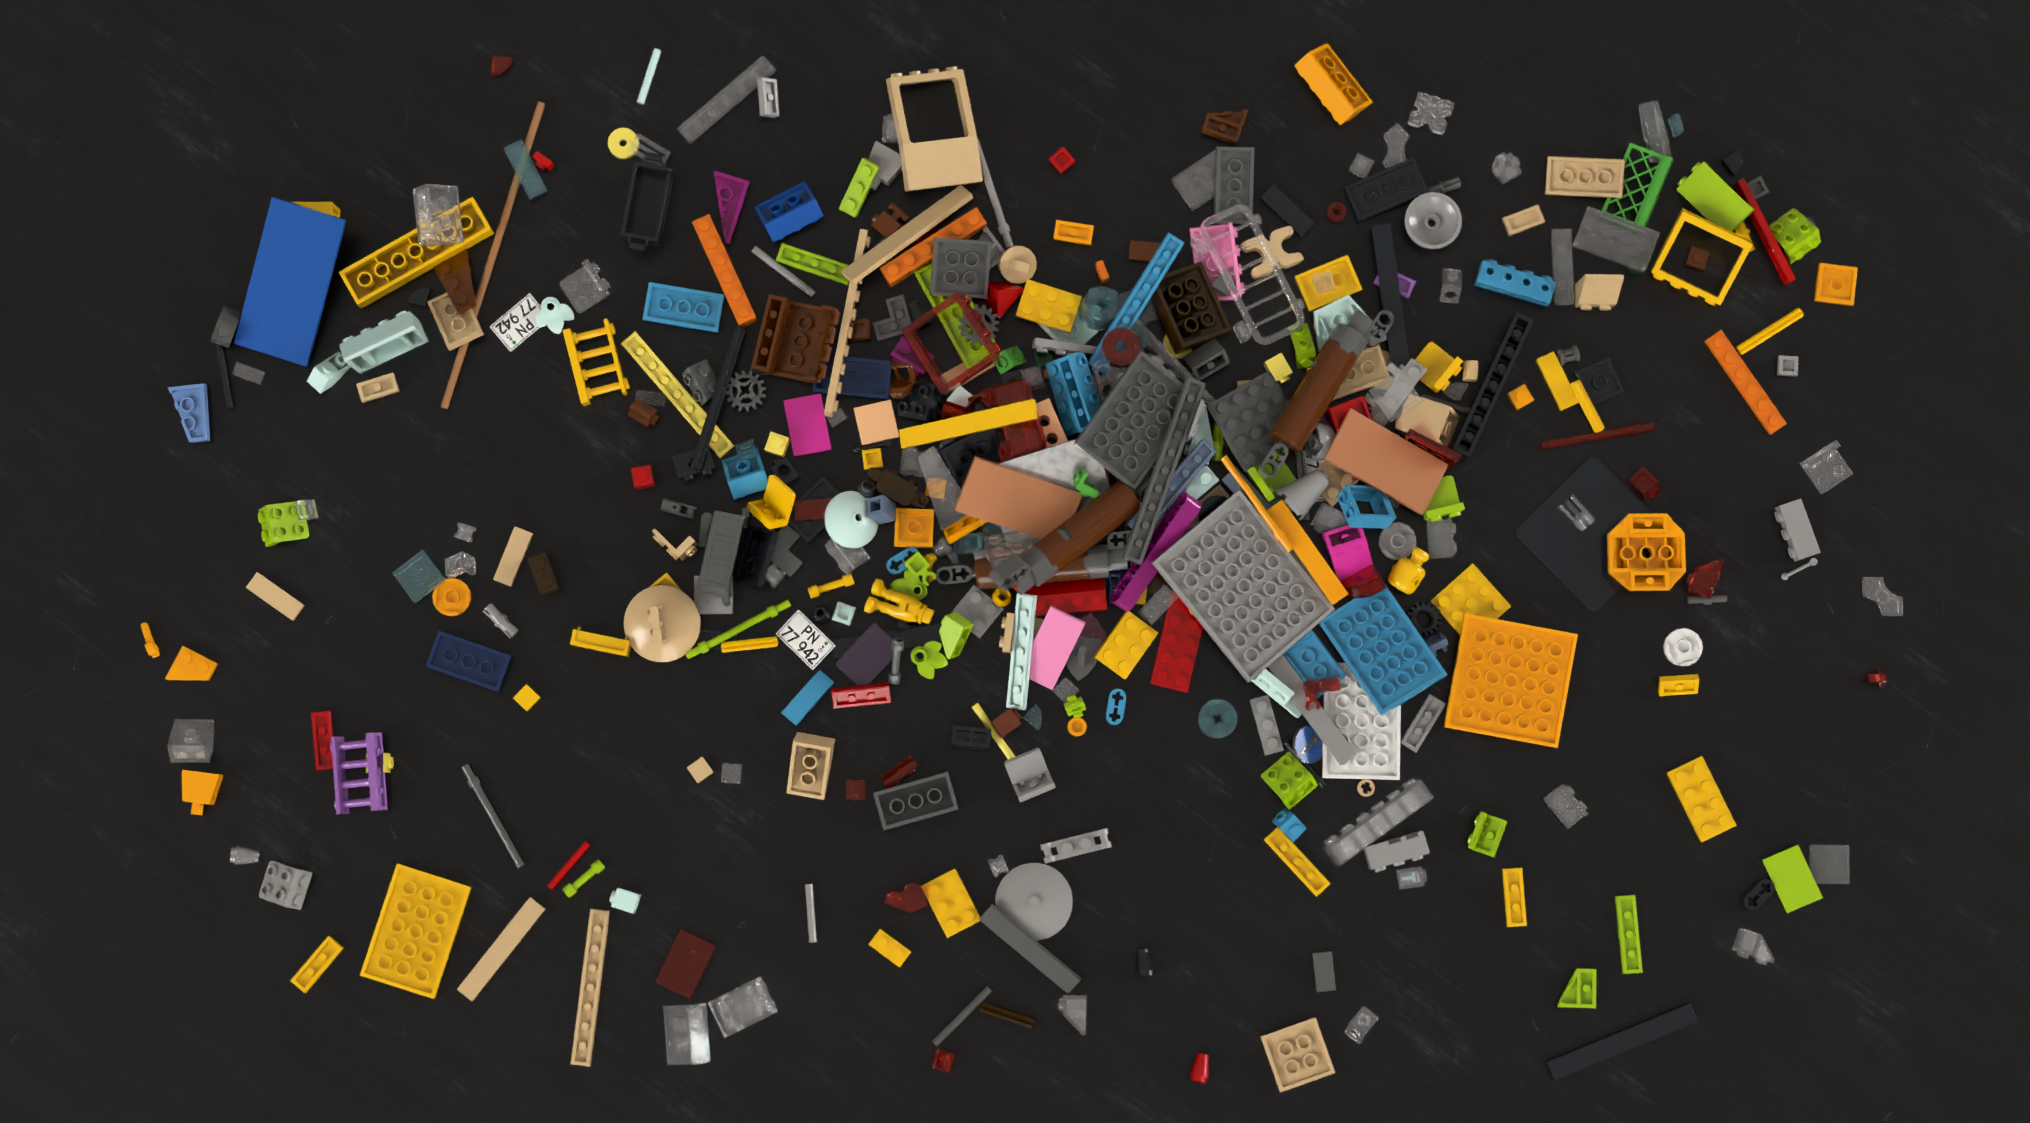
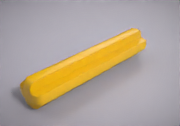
M1573 381L1570 387L1595 433L1602 431L1604 425L1581 381Z
M774 636L722 642L721 650L725 653L777 647L778 639Z

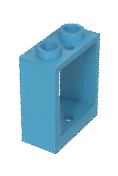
M1346 485L1337 496L1349 527L1387 529L1396 519L1388 496L1371 486ZM1355 501H1369L1374 514H1360Z

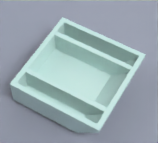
M402 311L396 314V318L390 321L389 319L383 320L378 323L379 326L373 329L369 327L362 330L361 334L356 337L349 336L345 338L339 346L345 363L361 374L429 342V339L420 320L410 311Z

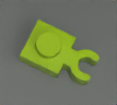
M918 551L903 563L916 578L921 575L923 583L927 586L929 585L926 581L928 575L936 579L935 573L927 570L931 565Z

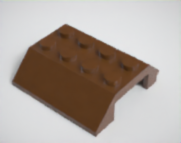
M769 294L751 368L778 377L808 383H821V379H825L828 367L825 363H829L832 347L829 346L834 342L836 334L834 326L838 325L840 312L832 306L822 305V307L793 302L786 297Z

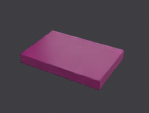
M821 393L783 400L794 457L832 450Z

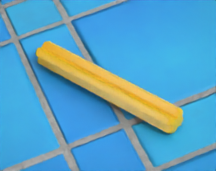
M1800 308L1795 309L1736 347L1740 355H1743L1802 318L1804 316Z

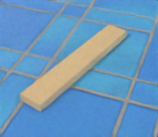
M530 897L457 990L473 1001L546 909Z

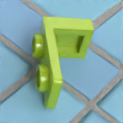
M1302 323L1289 326V332L1295 349L1297 369L1312 366L1316 359V350L1308 324Z

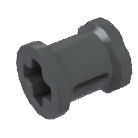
M1577 345L1564 350L1557 349V358L1561 366L1567 362L1580 361Z

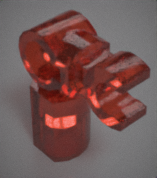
M1340 678L1320 679L1319 682L1311 679L1306 680L1303 684L1305 697H1308L1305 704L1306 710L1310 711V704L1313 702L1316 703L1317 710L1321 708V704L1317 700V696H1319L1318 690H1321V692L1341 690Z

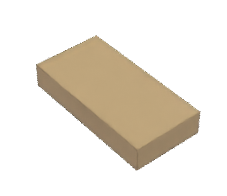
M1538 204L1502 218L1509 236L1545 223Z

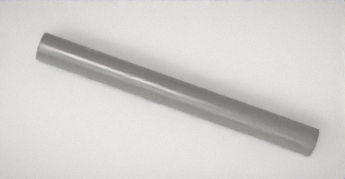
M757 246L752 249L751 252L804 293L811 298L814 296L816 291Z

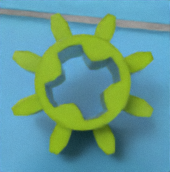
M1075 694L1066 697L1068 702L1063 704L1068 717L1073 715L1076 719L1083 716L1082 711L1086 710L1082 697L1076 698Z

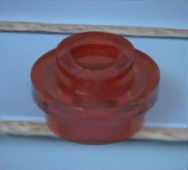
M1332 203L1327 209V215L1332 221H1341L1346 216V208L1341 203ZM1333 210H1339L1340 214L1334 215Z

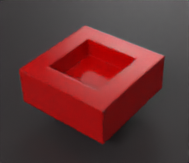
M1064 147L1049 158L1050 163L1060 174L1075 163L1074 158Z
M538 151L533 155V159L536 161L535 165L543 171L546 168L551 172L555 165L550 159Z

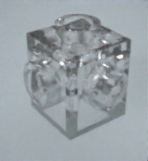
M1503 152L1496 156L1491 168L1496 178L1499 177L1502 185L1522 173L1519 167V159L1513 156L1511 152L1508 154Z

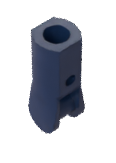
M1122 570L1109 571L1107 603L1113 604L1110 602V596L1118 585L1112 584L1111 578L1118 579L1119 583Z

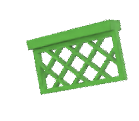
M1630 143L1623 158L1625 160L1624 169L1632 166L1635 176L1626 180L1623 179V184L1628 193L1623 195L1622 198H1615L1614 200L1607 198L1601 214L1644 231L1673 163V158ZM1632 148L1639 150L1643 158L1632 162L1629 156ZM1652 156L1660 158L1658 166L1650 169L1646 159ZM1644 160L1648 170L1637 175L1634 164ZM1650 173L1651 183L1642 186L1639 177ZM1637 178L1641 188L1630 192L1626 182ZM1642 190L1645 196L1644 200L1635 204L1631 195ZM1630 196L1633 206L1623 210L1619 200ZM1617 201L1621 211L1615 214L1606 212L1609 204ZM1635 208L1637 213L1635 221L1627 220L1624 212Z

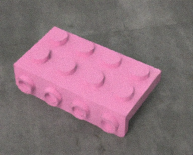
M1228 222V224L1190 228L1194 264L1202 262L1212 286L1222 270L1230 277L1232 287L1229 296L1213 288L1219 302L1241 299L1242 294H1245L1244 283L1240 282L1239 275H1242V266L1237 262V256H1240L1239 245H1235L1234 239L1237 238L1236 226L1233 227L1232 222Z

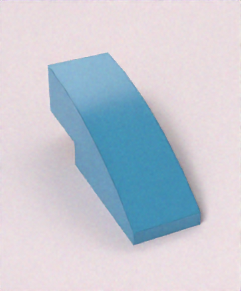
M819 670L781 713L797 726L834 684V681Z

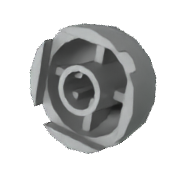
M1318 423L1304 445L1309 459H1313V461L1324 460L1336 435L1330 425Z

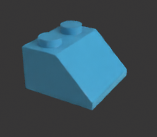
M758 448L721 460L734 499L766 489L768 477Z

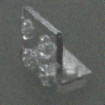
M1837 440L1829 443L1799 463L1820 494H1824L1853 474L1837 451V448L1841 446Z

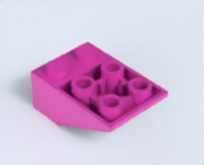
M1346 525L1321 535L1333 572L1344 588L1376 578L1363 528H1353Z

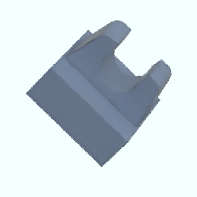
M1441 631L1423 638L1435 657L1438 656L1436 651L1442 649L1444 653L1447 652V645L1449 644Z

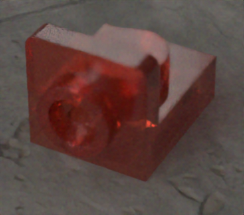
M1644 467L1629 479L1630 483L1643 494L1646 501L1656 497L1661 490L1659 481Z

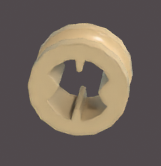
M1361 780L1357 785V792L1361 796H1371L1375 791V785L1371 780ZM1365 782L1369 783L1368 787L1371 788V791H1367V794L1363 793L1361 785H1365Z

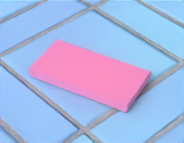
M1053 606L1050 607L1033 641L1030 680L1053 690L1086 622Z

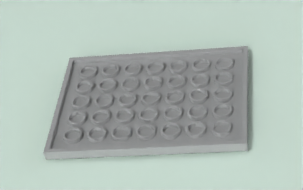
M1237 490L1157 557L1152 564L1243 678L1250 682L1335 610V608L1291 553L1286 551L1280 541L1277 542L1273 536V531L1244 494Z

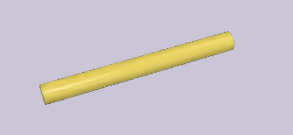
M977 703L972 706V709L987 729H991V736L1007 759L1014 758L1015 755L980 705Z

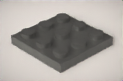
M934 237L930 295L987 299L992 241Z

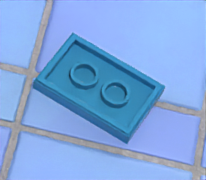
M1313 630L1305 634L1283 653V656L1315 699H1318L1347 676Z

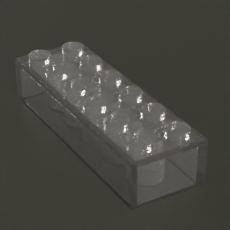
M1414 778L1408 780L1402 785V790H1394L1387 795V801H1379L1371 807L1373 811L1369 814L1367 812L1362 813L1355 819L1357 821L1355 824H1347L1340 829V835H1332L1324 841L1326 845L1322 848L1335 866H1341L1432 800L1434 797L1422 780H1415Z

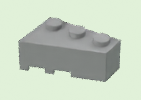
M1423 831L1413 832L1363 847L1369 869H1375V872L1386 870V866L1393 864L1394 867L1403 865L1405 860L1412 859V861L1423 859V855L1430 853Z

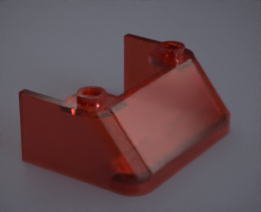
M1021 379L986 388L969 397L968 401H983L987 407H1000L1031 400L1033 395L1029 383ZM1039 415L1038 419L1002 427L1006 441L999 446L998 452L1001 461L997 463L1046 448L1047 442Z

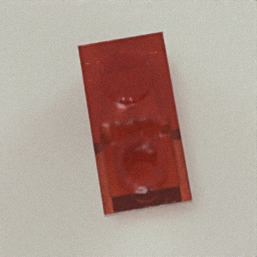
M914 882L904 886L905 891L897 893L895 890L887 894V899L884 900L885 904L908 913H913L929 905L920 884L915 885Z

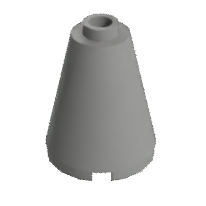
M1316 469L1279 488L1275 493L1278 494L1280 500L1284 501L1291 512H1295L1296 515L1294 517L1300 521L1328 486L1327 480L1329 477L1323 470L1318 471Z

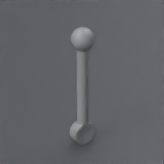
M1811 558L1808 563L1790 571L1789 573H1783L1781 575V578L1783 580H1787L1789 576L1807 568L1810 565H1816L1818 561L1816 558Z

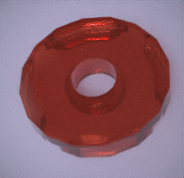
M1123 327L1115 328L1108 332L1102 343V350L1106 359L1118 366L1130 364L1141 348L1140 340L1136 333ZM1119 341H1124L1127 345V349L1124 352H1118L1116 349V344Z

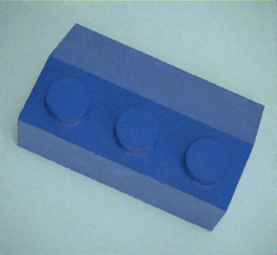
M805 181L754 207L773 242L783 239L794 231H799L802 227L816 222L824 216Z

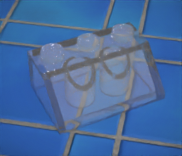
M424 184L414 188L413 198L419 245L441 246L463 243L458 186Z
M706 1003L663 1006L667 1065L710 1062Z

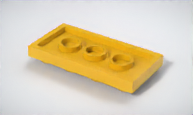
M1703 756L1666 772L1700 842H1704L1737 826Z

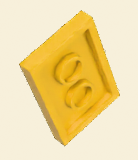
M1348 255L1294 277L1309 312L1345 295L1350 296L1362 291Z
M1027 279L1016 317L1070 334L1082 296Z
M1127 611L1106 638L1094 658L1126 680L1158 632L1130 611Z
M956 869L921 886L947 938L980 921V916Z

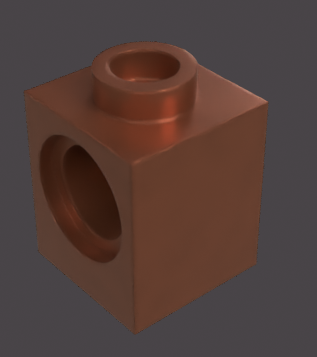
M1009 708L991 722L1003 738L1022 724L1020 722L1022 717L1016 709L1012 711Z

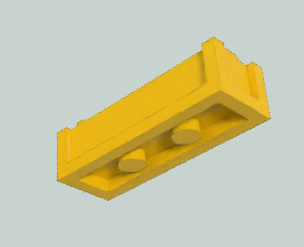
M578 627V630L573 629L570 644L573 646L629 657L631 649L627 636L623 640L581 631V627Z

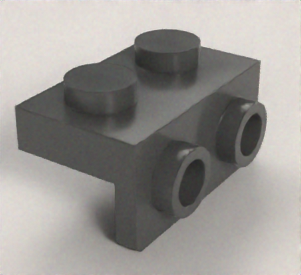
M707 359L688 367L682 373L684 383L690 388L693 398L700 406L712 400L718 382L717 376Z

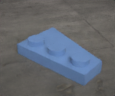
M207 384L168 387L175 401V408L182 419L181 423L190 443L210 441Z

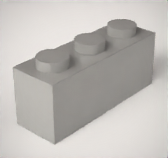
M1802 499L1775 507V518L1777 522L1781 523V534L1783 539L1787 540L1789 545L1788 553L1794 559V562L1821 553Z

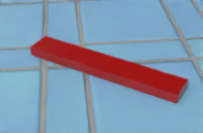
M1745 179L1737 181L1734 184V188L1737 194L1755 209L1749 217L1784 285L1792 283L1796 278Z

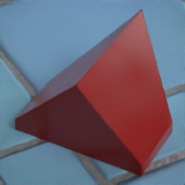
M989 281L987 299L985 298L987 309L992 308L991 314H997V318L1000 319L1024 289L1011 282Z

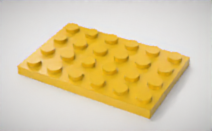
M397 864L360 976L435 999L472 887Z

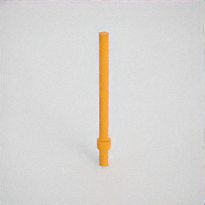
M1224 456L1221 461L1273 531V536L1277 542L1280 541L1288 553L1292 551L1294 547L1286 538L1287 534L1278 527L1228 456Z

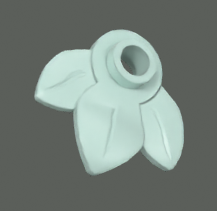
M554 297L545 298L541 303V310L536 314L538 328L547 325L556 334H560L564 321L574 320L571 308L566 304H560ZM553 303L554 309L549 310L547 304Z

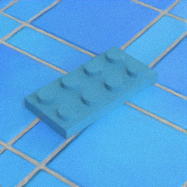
M649 282L643 320L718 333L725 295Z

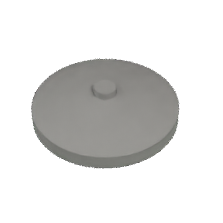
M1027 863L1015 867L1005 875L998 886L995 904L996 908L1032 938L1043 940L1055 935L1065 926L1071 915L1073 897L1068 882L1056 869L1041 863Z

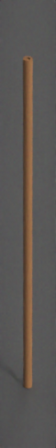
M542 102L537 103L475 297L476 306L473 307V311L476 317L483 301L545 104ZM469 342L459 347L441 408L448 409Z

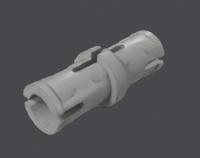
M492 603L483 610L494 622V626L496 628L499 627L509 639L519 631L507 619L508 617L499 612Z

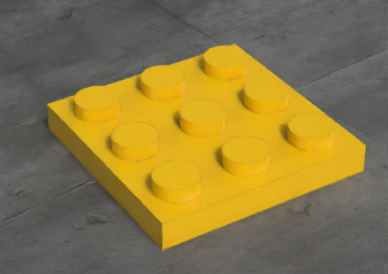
M1473 563L1430 601L1432 605L1437 606L1436 608L1440 610L1442 617L1459 636L1464 613L1498 619L1511 607Z

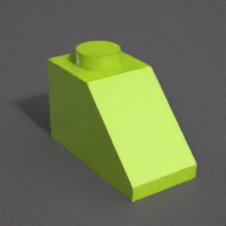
M954 612L943 617L939 630L948 659L960 656L974 625L958 612Z

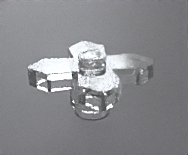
M1418 92L1414 104L1418 110L1411 111L1407 124L1418 128L1428 123L1433 133L1443 135L1447 126V121L1444 117L1451 116L1455 103L1445 99L1440 100L1437 96Z

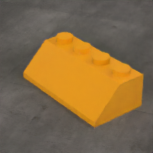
M1327 43L1308 52L1294 65L1300 76L1307 81L1310 89L1317 94L1322 104L1327 107L1333 118L1340 125L1351 120L1373 103Z

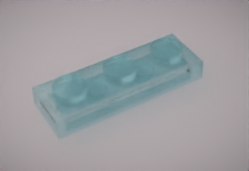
M522 140L504 147V151L529 200L547 192Z

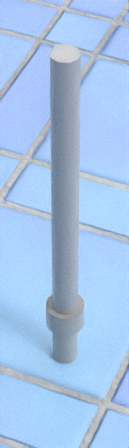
M977 140L983 179L999 224V233L1003 236L1006 249L1013 246L1010 236L1011 230L1009 224H1006L980 142Z

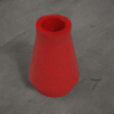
M1197 1054L1190 1073L1191 1081L1206 1083V1080L1209 1079V1055Z

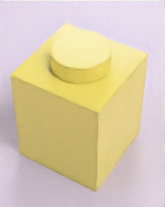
M1282 353L1265 361L1263 364L1267 371L1270 370L1276 382L1283 384L1290 380L1289 376L1293 372Z
M770 432L764 450L766 453L784 458L790 439L789 437Z

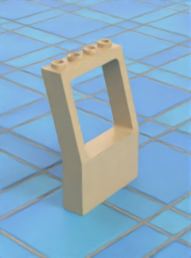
M948 67L943 72H939V69H930L925 74H921V71L909 72L907 76H902V73L891 74V77L886 79L899 144L905 192L982 182L977 134L964 70H957V67ZM952 80L955 86L964 137L912 143L909 139L899 86Z

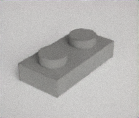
M758 78L760 116L779 117L777 79Z

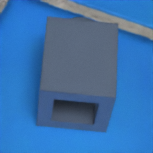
M885 495L868 498L867 517L878 524L896 521V503Z

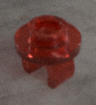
M1879 669V674H1868L1869 683L1880 682V688L1887 684V672H1883V669Z

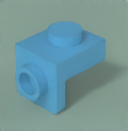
M1286 808L1279 812L1272 821L1293 842L1307 829Z

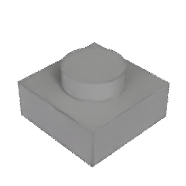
M1779 355L1777 357V375L1797 376L1798 356Z

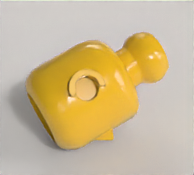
M1415 547L1412 550L1410 559L1402 557L1392 567L1388 576V582L1405 594L1414 593L1425 577L1426 572L1421 566L1429 559V554Z

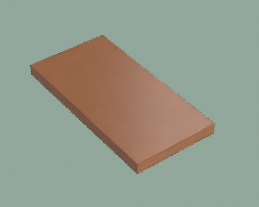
M1353 409L1348 410L1324 457V460L1420 515H1424L1448 467L1447 463Z
M974 456L954 509L957 512L1042 539L1076 513L1082 495L1079 493V490Z

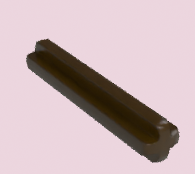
M981 1002L979 1011L1030 1029L1034 1027V1018Z

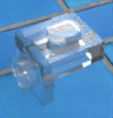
M463 551L446 558L445 576L453 578L464 572L470 575L476 574L475 558Z

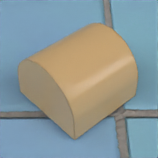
M1463 361L1462 381H1478V361Z

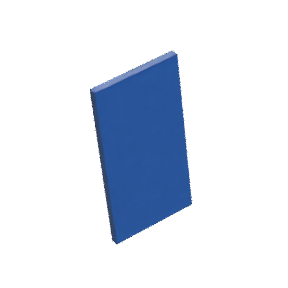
M276 197L271 198L234 344L303 366L309 365L347 220Z

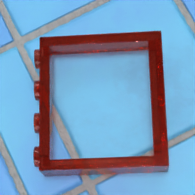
M956 292L901 330L936 387L943 395H947L1002 358L1000 346L997 342L993 343L990 338L991 332L979 321L981 316L976 310H972L969 305L971 301L967 298L966 294ZM957 301L990 355L947 383L914 330Z

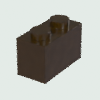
M546 552L527 559L541 596L544 597L561 590L550 557Z

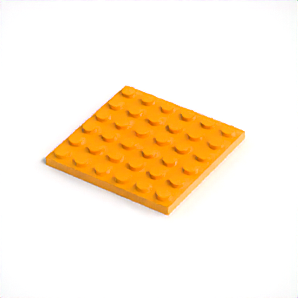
M1464 613L1444 727L1558 748L1578 634Z

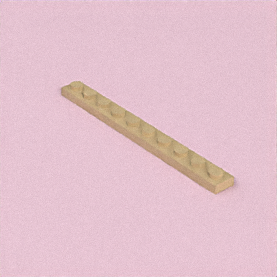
M860 229L854 262L865 254L866 248L870 247L871 237L868 236V230ZM863 279L856 284L849 283L824 409L825 416L832 417L833 412H837L839 401L836 400L837 393H841L842 382L839 381L840 376L845 374L846 364H843L844 357H848L850 346L847 345V340L852 338L853 327H850L851 320L855 321L857 309H854L855 302H859L860 291H857L858 284H862Z

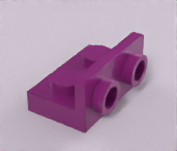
M904 337L900 339L894 351L890 354L897 364H911L916 376L919 374L924 376L935 358L934 355Z

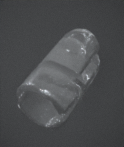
M1572 494L1570 498L1582 512L1568 499L1564 503L1576 517L1562 504L1559 508L1580 531H1584L1588 527L1584 521L1591 525L1595 518Z

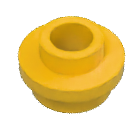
M998 588L993 592L992 600L997 606L1005 607L1011 601V594L1008 590L1003 591Z

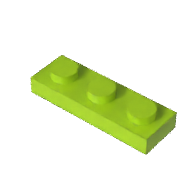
M865 157L861 159L839 206L840 210L853 217L858 216L881 166Z

